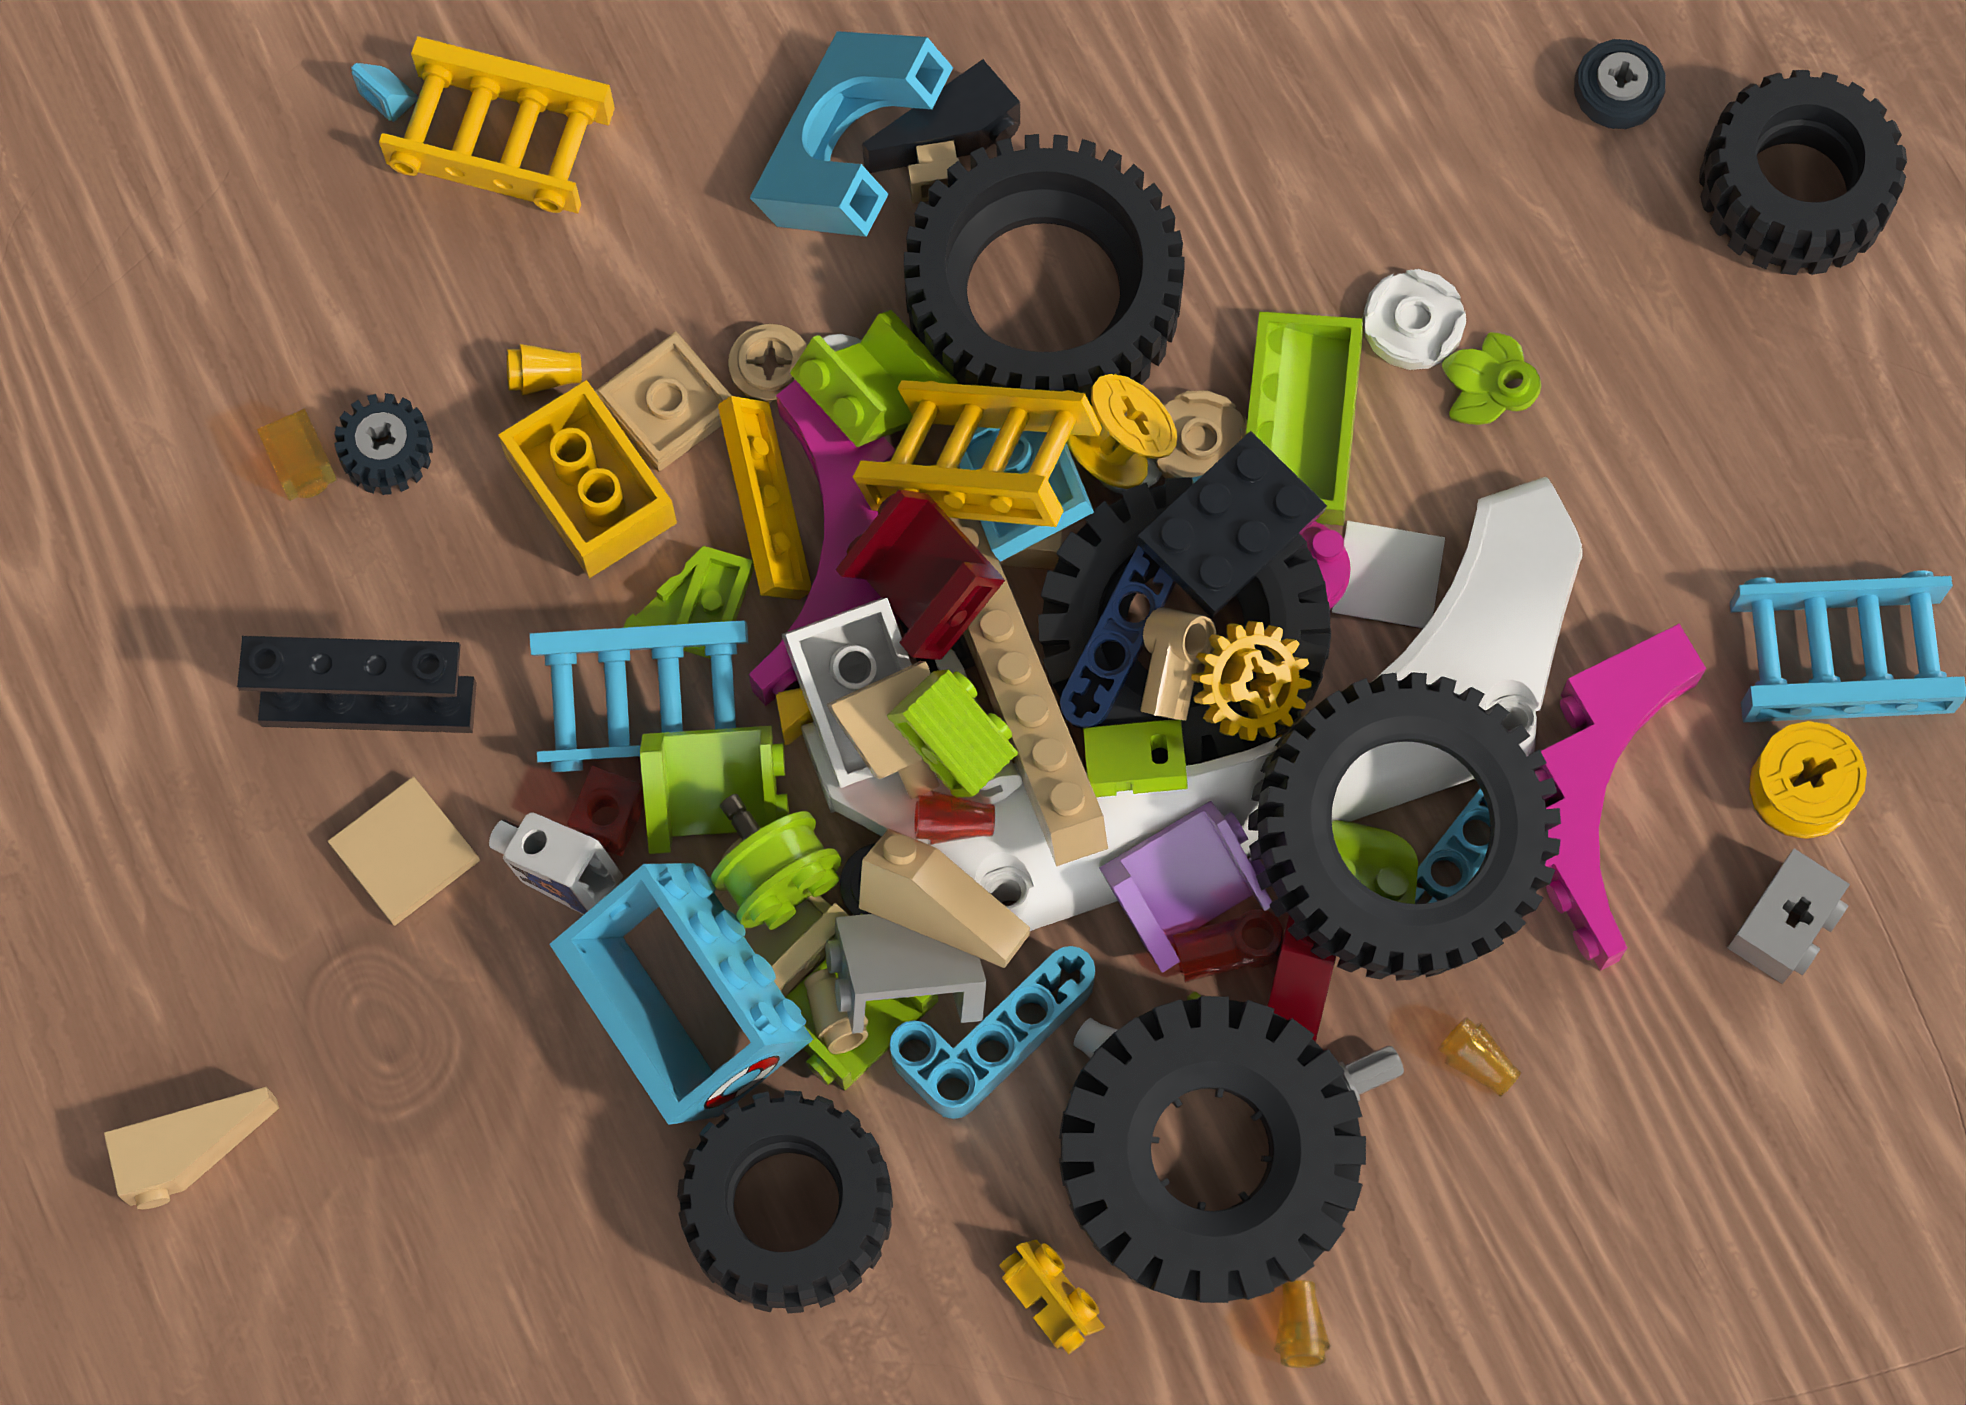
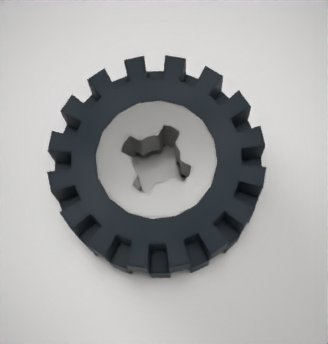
M385 393L384 402H379L376 394L368 395L370 405L363 407L360 401L357 400L351 404L354 412L352 416L345 411L340 416L343 427L336 426L334 433L337 440L334 443L337 455L345 474L349 475L351 482L357 487L362 483L365 491L373 494L375 488L380 487L383 495L392 494L391 486L398 485L402 492L409 489L407 480L412 478L417 483L423 477L421 468L428 469L431 459L429 453H433V444L427 423L424 421L421 411L417 407L413 409L411 402L402 397L400 403H397L394 394ZM387 435L389 436L387 440L380 443L375 441Z

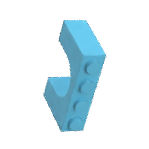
M837 31L756 184L750 199L777 227L867 237L888 193L862 164L830 161L832 151L845 130L870 111L888 106L932 109L953 69L952 65L928 37Z

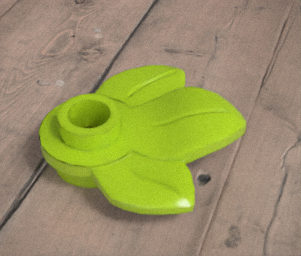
M1490 332L1483 342L1482 351L1477 349L1459 350L1442 362V368L1447 378L1462 391L1449 412L1450 419L1459 423L1473 425L1488 424L1495 421L1505 410H1525L1535 402L1541 391V380L1537 370L1529 363L1524 362L1521 345L1515 339L1505 334ZM1511 380H1523L1517 388L1511 389L1505 386Z

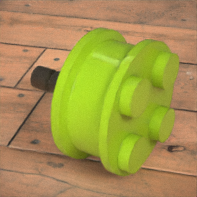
M738 794L729 796L720 804V808L726 817L732 820L731 824L743 842L728 853L717 865L711 875V882L717 890L729 892L739 907L736 918L744 928H752L765 923L770 930L778 928L796 914V906L811 895L818 897L826 893L839 882L840 878L836 871L841 864L842 858L835 849H825L813 832L816 821L810 812L792 813L761 828L750 811H746L747 807Z

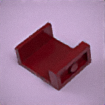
M900 489L882 502L878 509L877 517L863 534L856 537L847 548V555L835 569L841 577L866 580L881 598H888L891 609L909 628V631L899 643L911 657L937 660L944 658L1005 582L1001 574L929 494Z

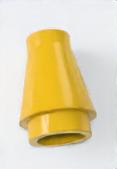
M519 344V349H507L506 368L509 391L521 390V395H526L567 384L581 383L582 381L580 352L569 353Z

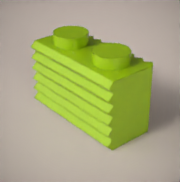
M949 669L933 671L887 714L888 720L894 723L895 728L901 732L902 736L908 740L909 744L915 748L916 753L922 756L923 761L936 773L937 778L942 780L944 786L950 789L953 796L956 798L973 797L981 788L986 786L988 781L994 778L995 774L1000 772L1005 765L1009 764L1010 760L1016 757L1018 752L1008 741L1012 737V732L1006 723L993 713L986 715L974 700L978 695L974 685L963 674L957 671L951 673Z

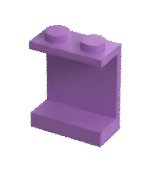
M1212 801L1207 802L1099 867L1147 952L1162 973L1181 962L1171 946L1175 941L1252 895L1264 910L1269 909V904L1272 903L1265 889L1261 890L1256 878L1258 874L1265 870V867L1260 860L1252 861L1251 857L1248 859L1240 845L1248 840L1242 826L1232 812L1223 816Z

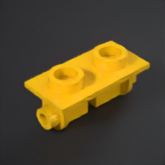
M1037 1239L1021 1243L1015 1248L1023 1258L1015 1252L999 1265L1005 1273L1002 1276L1003 1281L1026 1309L1030 1308L1041 1297L1046 1301L1048 1305L1033 1318L1056 1349L1063 1347L1067 1354H1070L1086 1341L1080 1332L1087 1336L1105 1328L1104 1324L1097 1317L1099 1308L1093 1298L1082 1288H1074L1062 1272L1065 1269L1062 1259L1049 1245L1045 1243L1040 1244Z

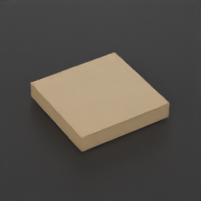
M677 331L595 391L616 422L659 472L722 426L717 404L732 396Z
M414 776L328 840L335 853L393 926L397 925L480 861L475 851Z

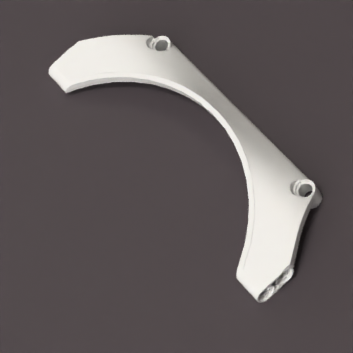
M1547 477L1478 499L1468 548L1451 587L1427 625L1408 648L1381 673H1397V681L1402 680L1411 672L1427 673L1426 684H1432L1443 676L1457 680L1454 693L1460 695L1470 687L1483 692L1485 695L1479 704L1481 708L1487 710L1496 703H1499L1510 712L1501 724L1507 730H1512L1522 724L1531 735L1519 744L1526 756L1534 753L1536 711H1539L1542 706L1562 621L1583 556L1578 532L1554 486ZM811 722L801 726L811 761L831 813L836 811L880 836H883L889 828L936 847L1001 903L1010 900L1016 901L1013 905L1006 907L1030 927V931L1118 901L1099 867L1209 801H1212L1223 816L1230 812L1235 815L1248 837V840L1240 845L1246 856H1251L1249 845L1258 840V831L1248 830L1249 814L1258 809L1259 802L1251 800L1254 786L1264 779L1265 773L1260 770L1266 758L1277 750L1278 747L1275 744L1281 738L1279 737L1247 751L1186 766L1188 789L1133 794V790L1116 792L1117 796L1097 797L1104 816L1108 849L1056 867L1023 782L1007 798L994 804L982 802L979 792L973 797L956 798L939 778H937L940 784L938 788L910 799L898 771L881 779L873 776L840 788L815 723ZM1418 742L1384 744L1367 751L1348 768L1335 793L1332 821L1350 822L1475 778L1457 759L1436 747Z

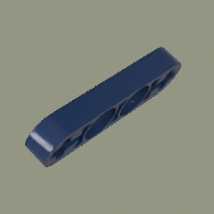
M1139 545L1132 555L1062 692L1060 699L1061 711L1067 721L1077 728L1097 727L1108 717L1145 645L1143 632L1147 618L1154 610L1165 606L1176 584L1162 568L1158 570L1153 579L1154 585L1163 586L1159 595H1156L1145 584L1131 582L1135 573L1145 580L1151 567L1149 560L1145 558L1147 553ZM1132 593L1142 594L1150 602L1149 614L1144 620L1136 623L1127 622L1119 613L1120 602L1125 596ZM1106 641L1118 642L1125 649L1124 663L1116 670L1106 671L1095 663L1094 655L1096 649ZM1086 669H1089L1099 679L1114 682L1109 691H1106L1103 686L1099 685L1095 692L1093 700L1100 706L1096 714L1086 712L1083 718L1075 716L1077 707L1071 702L1072 697L1075 694L1084 696L1092 683L1090 679L1081 678Z

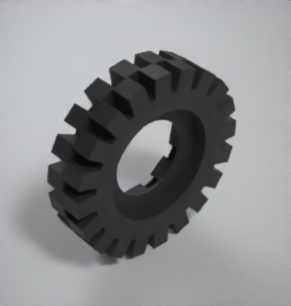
M1192 477L1165 478V485L1149 488L1146 482L1121 491L1122 499L1111 505H1108L1106 501L1101 503L1093 510L1094 513L1084 517L1087 523L1078 533L1075 534L1071 531L1056 554L1059 560L1053 571L1048 570L1041 597L1044 603L1042 614H1038L1039 642L1043 646L1045 656L1043 662L1051 684L1056 689L1060 698L1138 546L1135 542L1137 536L1194 484ZM1300 534L1236 596L1243 612L1244 630L1248 621L1262 622L1264 631L1269 625L1282 628L1281 641L1286 638L1298 641L1299 646L1292 655L1293 657L1308 659L1309 665L1299 671V678L1311 681V687L1299 689L1297 697L1307 704L1309 700H1313L1323 678L1322 672L1326 659L1329 657L1331 614L1326 584L1317 559L1312 557L1307 548L1306 540ZM1146 554L1145 558L1149 560L1151 567L1145 580L1135 573L1131 582L1145 584L1157 574L1161 567ZM1137 593L1125 596L1120 602L1119 613L1126 621L1130 605ZM1106 641L1100 644L1094 655L1097 666L1106 671L1118 669L1124 663L1126 656L1123 646L1114 641ZM1254 644L1255 649L1261 650L1264 660L1276 659L1269 650ZM1136 660L1108 717L1097 727L1175 720L1141 712L1148 670L1138 660ZM1086 669L1081 678L1090 679L1092 683L1084 696L1075 694L1072 697L1071 702L1077 707L1075 716L1083 718L1086 712L1096 714L1100 706L1093 700L1095 692L1099 685L1103 686L1106 691H1109L1114 682L1099 679L1089 669ZM1252 671L1253 679L1246 682V689L1250 690V682L1257 679L1256 672ZM1194 682L1186 721L1181 720L1186 766L1247 751L1272 741L1280 734L1283 735L1291 727L1283 726L1276 722L1274 723L1276 728L1275 737H1264L1257 731L1254 741L1241 739L1239 732L1234 736L1225 735L1220 732L1222 721L1215 724L1206 722L1203 718L1210 705L1195 703L1193 697L1203 691L1204 687L1202 683ZM1239 701L1227 703L1240 716L1249 717L1246 711H1242ZM1291 707L1288 713L1291 715L1294 724L1301 718L1303 709ZM1156 748L1152 751L1151 755L1154 763L1164 764L1168 761V752L1164 748Z

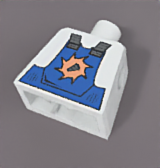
M533 812L525 816L520 826L502 819L494 827L489 839L490 848L504 854L503 860L521 882L583 915L615 889L623 878V874L598 840Z

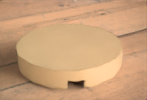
M1186 391L1175 396L1174 400L1169 401L1164 406L1171 415L1177 430V446L1169 456L1153 460L1165 478H1193L1201 476L1246 435L1247 419L1245 416L1243 419L1241 413L1235 409L1236 405L1227 397L1210 391Z

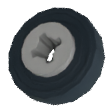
M1612 39L1597 44L1583 56L1575 74L1574 94L1580 109L1593 122L1612 129H1629L1643 124L1657 112L1665 94L1666 74L1659 58L1648 47L1632 40Z

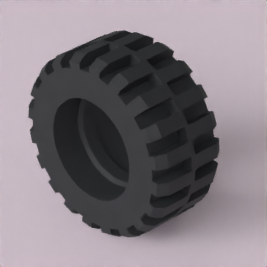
M1792 70L1790 77L1787 79L1783 78L1782 73H1775L1763 77L1760 87L1757 84H1749L1738 93L1736 101L1729 102L1722 111L1704 153V160L1700 168L1699 183L1704 187L1700 198L1703 209L1707 213L1714 211L1710 220L1712 228L1717 235L1722 236L1726 233L1731 238L1728 247L1740 256L1746 251L1755 257L1752 264L1767 269L1769 263L1781 266V274L1797 275L1800 268H1808V274L1815 275L1826 273L1831 262L1834 263L1835 267L1839 268L1853 262L1857 253H1865L1875 243L1903 191L1906 180L1903 170L1907 164L1906 148L1903 145H1897L1902 134L1894 120L1886 122L1884 119L1887 109L1877 98H1874L1871 102L1863 96L1865 89L1856 83L1851 82L1848 87L1836 82L1838 75L1823 72L1821 77L1818 78L1810 77L1809 70ZM1781 144H1800L1814 148L1826 155L1838 167L1844 178L1847 192L1838 198L1825 202H1804L1790 198L1779 192L1768 182L1758 164L1757 154L1767 148Z
M785 1090L784 1097L770 1099L769 1092L752 1095L754 1103L740 1108L736 1102L724 1109L723 1114L725 1118L716 1125L709 1122L699 1133L701 1142L696 1149L689 1148L683 1162L686 1169L684 1179H680L678 1183L677 1197L680 1201L681 1210L678 1214L681 1227L690 1250L705 1275L712 1283L716 1282L722 1287L726 1295L739 1303L743 1299L753 1303L755 1309L771 1312L772 1308H786L787 1314L804 1312V1306L819 1303L820 1308L836 1302L834 1296L847 1289L850 1293L861 1284V1276L868 1268L874 1269L882 1256L881 1248L884 1240H888L892 1226L891 1211L893 1208L892 1188L887 1164L884 1162L880 1153V1147L871 1132L866 1133L861 1127L860 1120L849 1110L842 1113L834 1108L832 1100L817 1095L813 1101L803 1098L802 1091ZM786 1153L812 1157L826 1167L838 1188L839 1205L832 1227L817 1242L800 1250L774 1252L757 1246L745 1236L735 1218L734 1196L738 1183L749 1169L768 1157Z

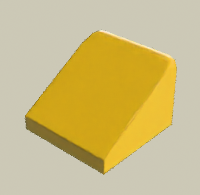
M801 688L776 694L785 745H789L803 734L801 730L802 725L814 722Z

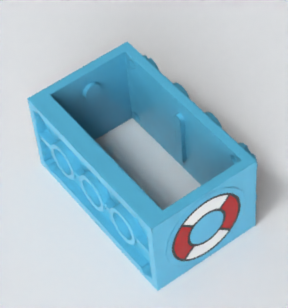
M694 863L643 864L549 944L668 1125L721 1116L724 1109L738 1102L813 1040L804 1026L806 1019L801 1015L800 1008L793 1001L784 997L774 982L776 975L771 965L762 956L755 954L744 938L746 934L744 926L739 923L734 913L724 908L714 893L716 887L711 882V878L707 876L704 869L696 866ZM658 907L661 908L751 1042L732 1059L716 1069L715 1073H713L623 938Z

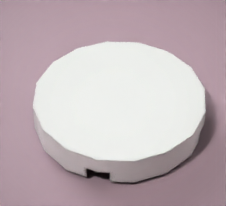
M1421 269L1406 270V273L1395 276L1391 274L1383 278L1369 293L1362 317L1364 336L1374 353L1387 363L1407 370L1429 369L1442 363L1459 347L1466 325V314L1456 288L1440 275Z

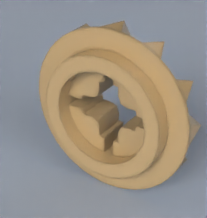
M763 324L745 331L734 342L729 354L728 367L733 384L748 399L753 397L770 404L773 400H776V395L795 380L790 372L807 347L805 341L792 329L777 324ZM769 348H773V354L776 356L777 363L784 364V367L775 368L771 380H767L762 367L756 366V364L765 363L766 355H769Z

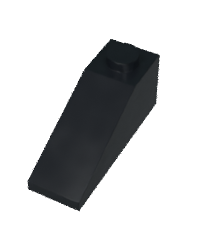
M982 59L946 84L932 109L912 108L863 142L864 167L869 173L914 165L917 164L916 146L953 140L957 157L968 156L971 152L981 147L986 150L991 145H996V141L1012 138L1020 126V101L985 60Z

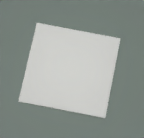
M1347 521L1344 547L1350 560V579L1346 592L1333 607L1332 613L1424 628L1431 620L1434 612L1445 537Z

